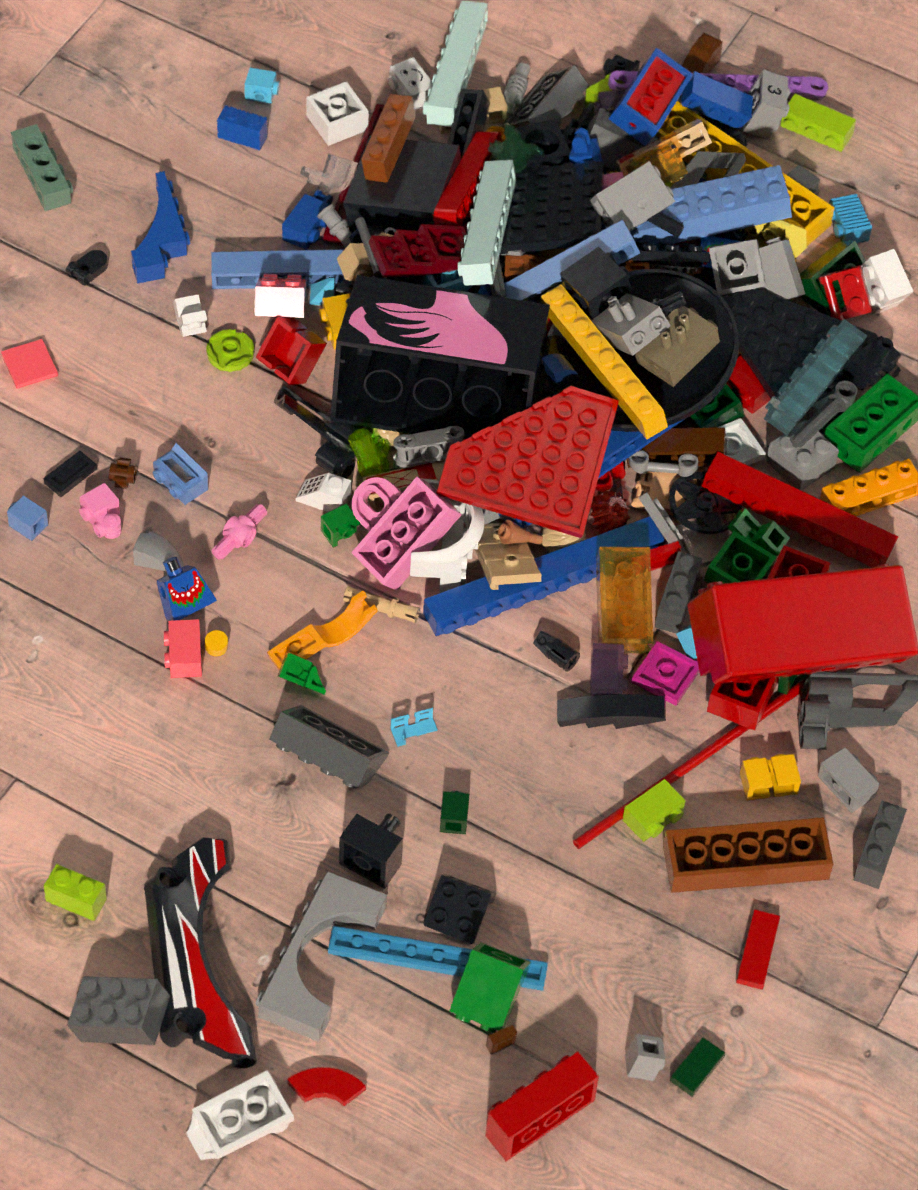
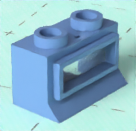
M177 443L171 451L153 462V476L160 484L163 483L168 488L172 497L179 499L184 505L208 490V473Z

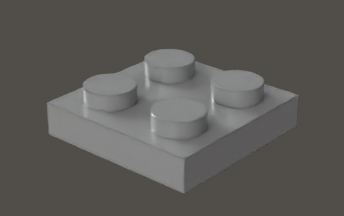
M647 492L640 496L641 503L669 544L678 541L682 551L684 547L680 540L683 537L657 498L652 500Z

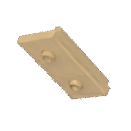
M503 523L484 524V531L478 542V550L475 549L490 588L498 590L499 585L541 582V572L536 565L528 544H502L498 536V529Z

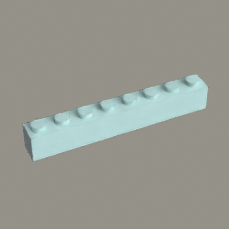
M461 0L459 9H455L454 22L450 24V35L447 34L446 48H442L441 61L438 60L437 74L433 75L432 87H429L428 101H424L423 114L427 115V124L452 127L461 88H467L488 23V3Z
M513 160L485 161L483 171L479 173L480 183H477L476 186L477 196L473 198L474 209L470 211L471 222L467 223L468 235L464 236L465 248L461 249L462 261L458 262V274L463 276L464 286L493 284L516 182Z

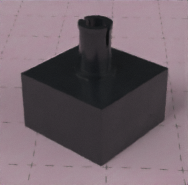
M356 813L339 837V864L385 889L402 865L403 838L394 834V831L401 823L397 817L394 816L390 820L392 814H386L380 825H377Z

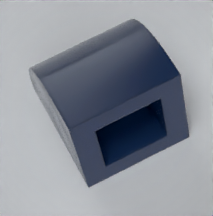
M550 354L542 358L546 374L558 391L580 380L579 374L565 356Z

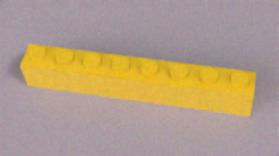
M562 284L542 295V303L550 305L549 319L614 399L619 400L618 405L643 436L649 439L666 429L668 425L663 408Z

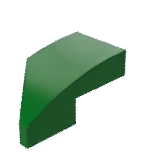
M287 652L277 677L325 695L326 690L319 678L316 666L306 659Z

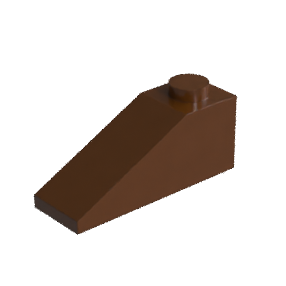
M703 32L691 47L681 66L690 73L695 71L697 73L709 74L720 61L723 41Z

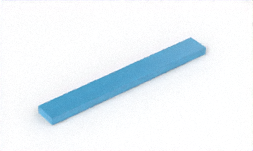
M333 926L328 947V954L459 977H462L472 949L339 926ZM525 959L530 961L531 965L522 987L543 991L548 962Z

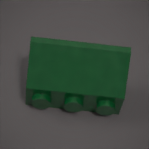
M855 240L837 242L800 273L805 291L801 298L820 313L828 316L831 315L823 284H820L819 277L840 270L862 266L866 262ZM835 280L832 283L839 308L842 310L846 305L839 280Z
M726 384L710 403L690 417L699 428L720 427L743 418L745 414L741 401Z

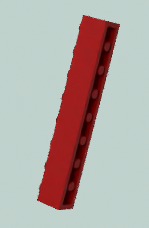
M717 452L701 486L712 493L731 500L735 504H740L752 510L756 514L763 515L780 525L797 531L803 536L814 539L824 546L831 547L847 557L854 558L871 568L876 565L886 564L899 537L720 452Z

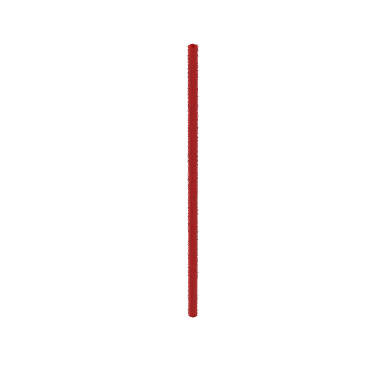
M809 675L792 686L787 695L782 693L769 702L759 722L799 695ZM738 724L573 840V844L577 849L582 848L622 820L625 806L664 779L670 785L748 731L749 728Z

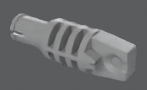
M526 63L517 64L516 71L509 78L503 93L507 104V113H514L516 106L522 103L528 86L527 77L530 73V66Z

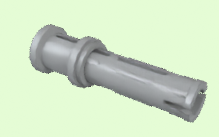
M334 204L327 206L317 217L319 220L322 219L330 229L329 233L337 236L346 248L351 243L349 237L352 234L347 227L348 222L340 217L335 210Z

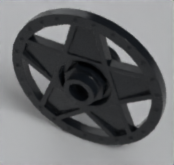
M695 472L690 476H681L677 479L670 489L668 501L672 514L682 525L703 534H718L729 530L728 526L739 510H742V505L735 504L731 500L712 493L704 487L688 482L693 479H704L706 472ZM676 490L686 500L678 508L674 498ZM736 513L729 522L724 525L721 524V514ZM697 518L702 520L705 526L697 525L688 519Z

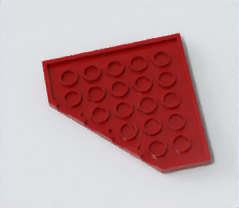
M570 386L562 390L561 393L533 404L532 407L522 412L519 411L492 427L489 426L461 442L458 441L450 445L436 494L582 538L619 400Z

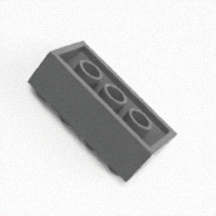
M575 65L546 73L523 99L522 103L517 106L514 113H511L500 127L504 128L507 136L511 137L512 128L556 119L558 126H560L561 119L573 110L572 106L584 97V92L589 87V84Z
M302 705L281 711L269 740L276 743V747L280 750L295 753L302 762L317 765L320 767L321 772L329 776L339 777L343 780V784L351 788L367 785L389 755V752Z

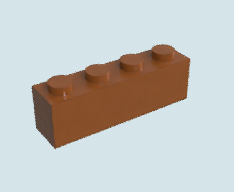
M389 95L361 159L365 180L388 183L416 118L412 96Z

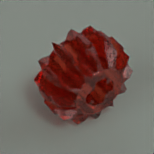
M607 490L593 497L590 507L592 512L589 515L594 518L593 525H598L599 531L608 532L625 526L627 521L631 519L627 513L631 508L626 506L627 499L622 498L621 492Z

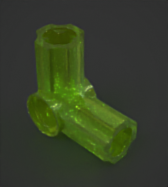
M364 428L356 430L353 434L349 435L348 441L357 457V467L362 478L389 471L387 456L391 445L388 439H384L380 435L372 437L369 430Z

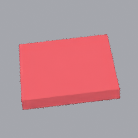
M42 339L1 351L2 358L16 389L58 376V372Z

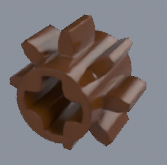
M120 457L117 459V463H111L109 481H115V488L126 489L129 483L135 484L137 466L131 465V459Z

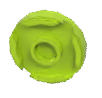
M234 329L221 330L210 338L206 347L207 358L213 367L221 371H239L247 367L253 360L254 344L252 339L244 332L241 334Z

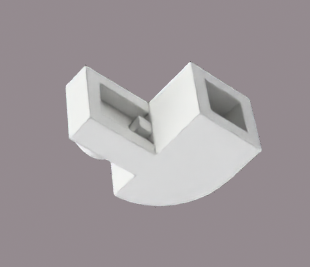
M199 294L177 298L173 301L177 323L183 337L207 332L205 326L207 316L206 312L202 311Z

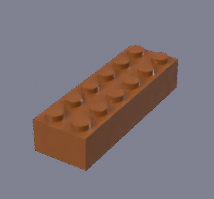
M824 817L666 830L663 842L671 893L829 880L834 864Z

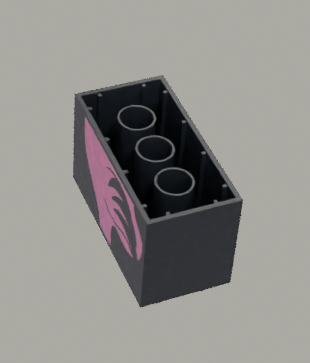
M357 275L336 340L330 421L407 434L443 429L449 426H459L464 429V437L462 439L465 440L489 426L492 427L502 422L503 419L519 411L522 412L532 407L536 403L540 386L550 305Z

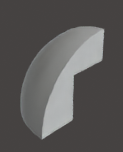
M145 530V533H140L133 549L134 565L164 571V576L168 574L163 562L169 558L177 557L181 568L184 567L181 556L168 540L152 531Z

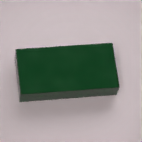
M702 1037L672 1074L670 1082L693 1097L724 1059L725 1052Z

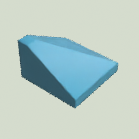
M328 278L311 284L310 305L322 306V298L334 296V278Z

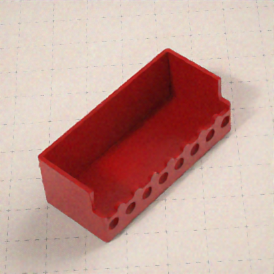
M880 564L873 568L733 583L712 582L707 584V588L698 590L699 595L688 602L700 676H706L711 673L712 681L715 685L756 679L764 680L773 677H789L799 674H814L825 671L833 672L850 668L859 669L867 666H883L893 663L900 664L918 654V641L904 569L901 565L889 566V564Z

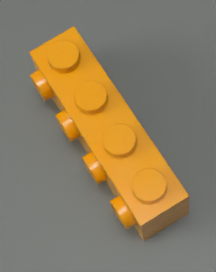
M910 459L895 461L888 466L879 469L874 468L862 475H854L844 481L826 485L821 490L820 500L854 516H859L918 496V471Z

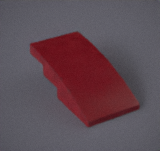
M421 224L418 231L396 230L394 236L372 235L368 243L382 277L425 276L458 270V262L462 261L461 249L465 248L464 236L467 233L462 226Z

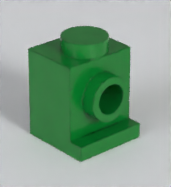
M347 504L321 515V532L333 548L338 546L339 540L347 539L356 533L357 526L361 524Z

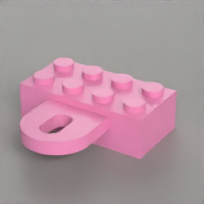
M416 477L404 492L384 478H370L358 486L352 498L354 516L369 531L352 551V554L383 585L397 590L410 575L411 552L431 551L462 515L448 500L436 494L437 490L429 482L419 477ZM372 492H376L384 501V508L380 512H376L367 502V498Z

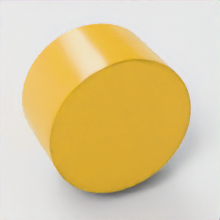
M220 630L209 632L205 637L206 652L215 657L226 653L228 649L227 635Z

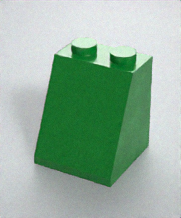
M480 942L471 951L449 1011L455 1013L454 1017L467 1023H470L471 1020L481 1024L480 1027L483 1030L491 1033L504 1029L531 962Z

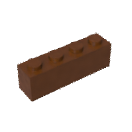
M718 427L671 428L640 450L645 451L649 455V462L678 464L680 456L693 454L698 458V466H710L717 452L727 455L726 429ZM627 458L628 468H630L629 458Z

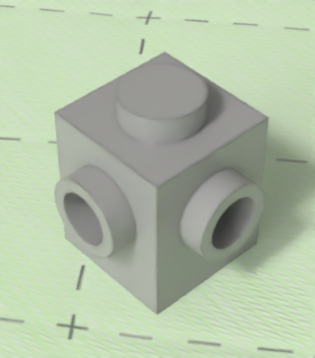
M641 1034L635 1035L625 1054L627 1077L650 1081L655 1080L659 1070L662 1071L665 1065L662 1038Z

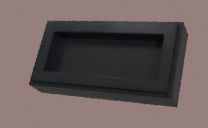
M78 451L43 478L44 484L59 497H62L95 472L97 464L82 451Z

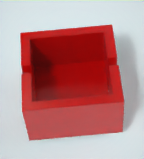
M277 317L255 358L269 369H276L274 373L288 384H305L327 343L314 332L307 331L308 328L296 318Z

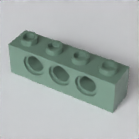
M37 124L12 131V148L44 211L71 204L72 184L70 180L64 178L63 166L61 163L57 164L55 151L53 148L48 147V139L45 132H41Z

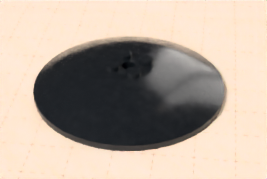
M664 269L628 271L631 277L629 282L634 289L633 296L651 303L655 298H658V300L664 299L677 292H681L686 299L685 307L688 309L693 308L699 316L713 321L718 327L720 342L674 387L639 365L635 354L632 356L614 348L663 408L667 425L669 426L701 410L726 385L736 365L739 352V333L736 320L723 297L711 286L691 275ZM552 324L545 342L544 357L550 354H561L566 357L580 377V380L568 387L573 386L613 398L557 327ZM546 374L549 386L553 394L557 395L561 393L562 390L558 391V389L555 387V385L552 383V381ZM618 405L611 430L640 432Z

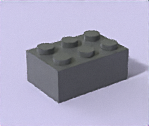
M83 976L67 1026L81 1042L155 1045L170 995L157 979Z

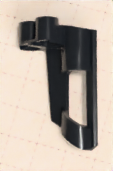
M283 385L277 393L274 403L290 415L295 414L316 430L324 439L329 441L323 444L315 453V456H317L316 463L329 473L347 479L355 468V462L352 460L358 458L369 445L368 443L373 433L363 426L330 421L331 411H321ZM296 400L306 405L308 408L319 414L327 421L325 422L322 419H320L318 416H316L315 414L307 410L305 407L297 403Z

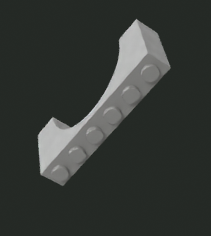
M328 871L323 880H318L314 888L313 894L315 896L312 902L308 901L303 909L302 916L304 918L300 924H295L291 933L292 941L290 945L283 947L279 957L281 962L278 968L271 970L268 977L269 985L266 991L262 990L259 993L256 1001L259 1018L317 1042H320L331 1020V1007L315 998L300 979L297 965L301 953L312 939L324 931L332 929L333 926L357 925L376 930L387 906L386 894Z

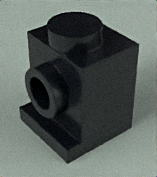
M617 54L613 59L607 58L603 66L605 71L604 78L614 71H639L640 61L635 60L633 62Z

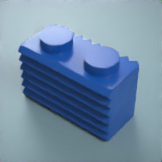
M226 105L217 118V138L261 150L267 139L266 117L253 113L250 114L245 112V110H237V108Z

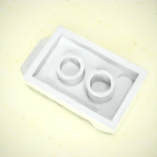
M267 1070L192 1109V1120L186 1134L201 1161L219 1159L269 1133L283 1132L294 1121V1116Z

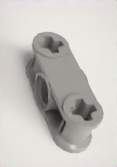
M449 426L443 429L396 437L393 440V444L397 449V456L395 457L397 466L409 468L414 465L446 460L450 445L463 441L464 429L459 426Z

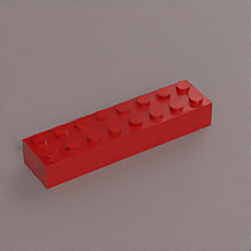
M784 545L767 579L827 573L831 563ZM779 677L714 685L710 694L707 712L755 731L779 682Z

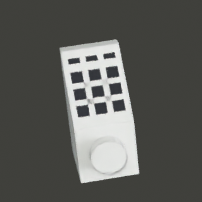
M331 473L306 479L296 497V501L330 512L342 505H348L351 499V480Z

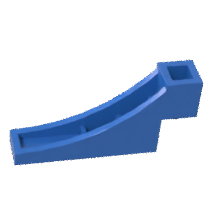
M164 171L155 173L158 206L153 224L137 249L131 251L132 268L137 284L164 279V268H168L167 259L186 256L187 245H190L188 231H183V228H185L183 215L177 212L179 211L177 197H172V194H174L172 181L167 180Z

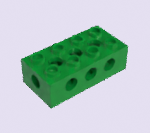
M886 374L826 427L824 437L839 450L837 456L839 459L858 473H861L918 421V395L889 374Z

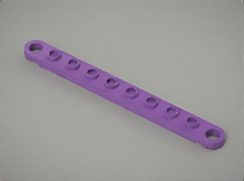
M614 71L609 77L608 86L610 89H613V92L625 93L638 71ZM700 73L748 94L759 75ZM785 76L788 77V88H790L788 99L797 94L804 98H817L819 100V98L825 97L828 84L822 78ZM616 79H620V81L622 79V82L625 84H618L615 81ZM812 85H816L815 87L818 85V88L822 90H815L812 88Z

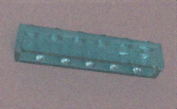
M845 319L839 326L834 324L826 335L828 339L824 340L822 338L814 349L816 353L814 355L809 353L802 363L804 367L802 369L798 367L790 377L791 383L789 384L786 381L778 391L780 396L778 398L773 396L765 408L768 409L764 420L788 436L843 370L849 358L859 351L867 338L865 333Z

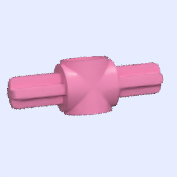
M262 504L255 505L245 516H232L227 521L223 529V539L212 549V554L216 559H224L234 548H240L241 546L246 548L251 544L257 532L256 525L267 515V510Z

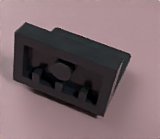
M442 874L426 915L424 926L469 944H474L488 905L494 902L497 893L451 875Z

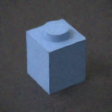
M24 495L8 508L9 526L31 541L48 526L47 510Z

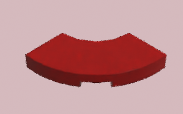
M317 1067L306 1069L287 1078L288 1085L304 1103L314 1098L326 1097L346 1106L366 1091V1085L361 1080L348 1072L336 1068Z

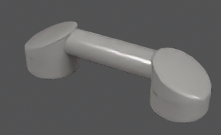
M639 450L629 457V465L640 474L662 472L675 473L679 476L687 477L698 469V458L693 454H684L680 456L678 464L649 462V455L645 451Z

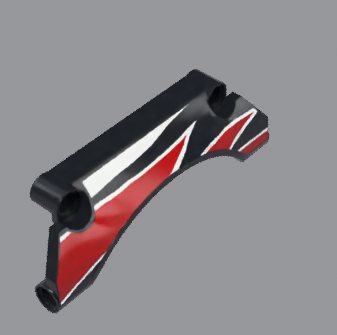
M203 837L172 860V868H159L144 884L154 979H157L170 995L160 1027V1037L163 1043L169 1047H177L187 1038L192 1039L193 1044L224 1059L231 1060L234 1068L244 1069L252 1067L257 1063L253 1031L232 1007L217 984L205 953L202 931L203 913L209 893L215 883L232 870L229 842L225 839Z

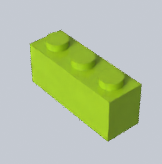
M794 94L789 101L788 114L785 118L782 117L781 127L840 152L843 151L853 136L856 119L797 94Z

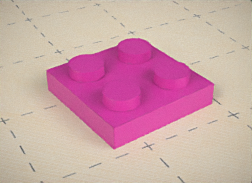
M657 641L633 675L631 683L656 696H664L667 702L677 706L699 673L698 662Z

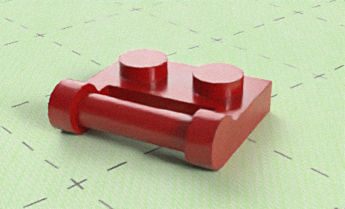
M861 265L819 277L820 284H823L831 317L844 320L873 312ZM839 280L847 309L840 312L832 281Z

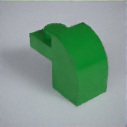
M746 508L739 510L728 526L732 533L736 531L775 556L780 554L783 546L790 539L775 521L761 525Z

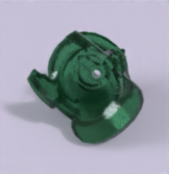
M508 122L504 124L505 140L503 142L495 140L494 143L490 141V146L487 148V152L491 153L490 161L513 160L515 174L527 166L528 160L533 158L532 155L544 156L543 149L533 143L528 144L521 138L520 132Z

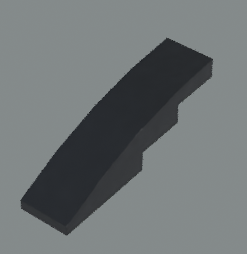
M610 694L557 700V722L560 727L585 723L588 728L613 724L616 729L666 721V699L664 696Z

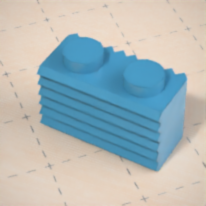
M852 194L830 199L829 204L834 207L832 222L836 238H840L842 242L855 240L856 243H863L864 241H869L872 225L869 218H867L861 201H859L858 195Z

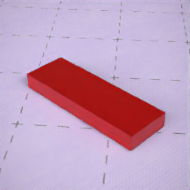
M754 909L737 984L763 990L780 921L779 915Z

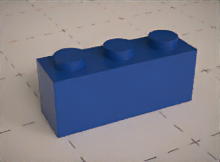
M694 71L693 76L682 92L681 105L740 130L751 119L753 96Z

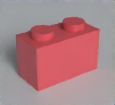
M199 619L168 621L169 631H164V647L169 646V652L164 653L165 668H170L171 678L202 677Z

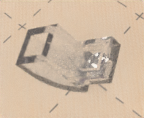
M328 153L323 171L302 166L300 175L307 177L308 183L318 185L319 190L335 194L343 191L350 185L358 163Z

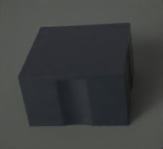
M369 136V139H368L367 144H366V146H365L364 152H365L366 147H367V145H368V143H369V141H370L371 136ZM406 140L388 183L365 180L360 159L343 202L349 230L353 233L357 229L355 221L361 217L365 219L366 225L383 224L385 229L391 227L395 230L418 231L421 224L435 225L433 219L434 209L461 161L459 145Z

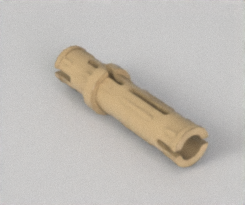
M347 586L343 601L350 603L351 598L362 590ZM365 592L367 597L364 600L369 607L375 605L378 612L388 614L389 618L398 617L413 623L417 622L419 617L417 612H420V607L401 603L397 598L391 600Z

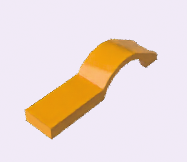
M363 590L351 598V602L346 610L337 618L323 625L314 626L310 624L267 651V654L278 670H280L287 652L303 659H308L323 648L340 645L356 635L378 612L375 605L369 607L364 600L367 595Z

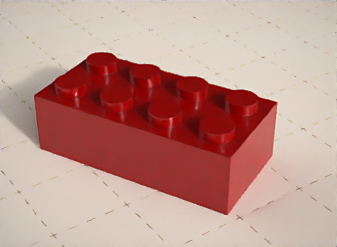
M578 1051L572 1056L566 1055L562 1057L550 1071L544 1070L540 1072L528 1086L522 1085L518 1087L506 1101H498L490 1107L485 1137L507 1162L594 1102L599 1075Z

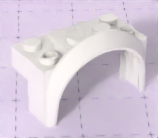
M423 479L437 490L440 480ZM446 497L444 498L462 515L443 536L442 550L411 552L410 576L440 578V593L456 588L460 584H465L467 559H472L473 549L478 550V542L484 531V513L482 508Z

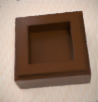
M514 1025L488 1036L486 1047L490 1054L515 1044L518 1032Z

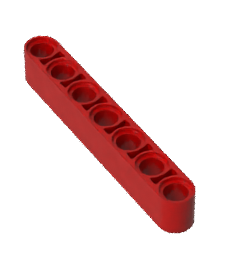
M477 131L434 209L433 219L435 225L461 226L473 205V198L477 196L476 186L477 183H480L479 173L483 171L485 161H496L502 149V135L500 132Z

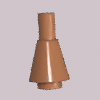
M511 520L504 521L498 529V536L502 544L530 542L540 545L543 541L542 535L531 533Z

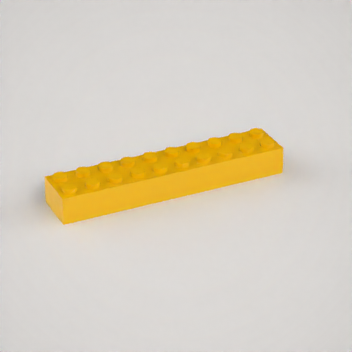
M679 101L675 103L661 128L655 134L661 138L696 119L702 121L712 143L673 162L683 170L698 151L744 153L746 162L738 174L773 166L689 108L681 105ZM707 168L702 178L707 181L723 178L728 169ZM783 173L790 197L792 217L782 220L805 229L808 246L831 226L834 207Z

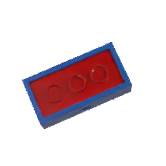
M656 48L638 71L610 115L609 120L646 146L661 128L693 74Z

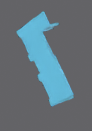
M433 708L415 712V724L408 725L409 714L391 719L390 729L397 747L406 745L405 739L408 737L438 731L433 720Z

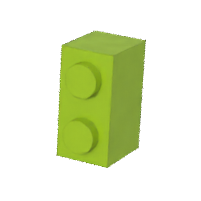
M664 779L625 806L623 822L644 842L650 837H657L668 824L678 822L684 815L683 811L686 800Z
M58 864L55 865L44 884L46 902L92 921H95L107 900L104 883Z

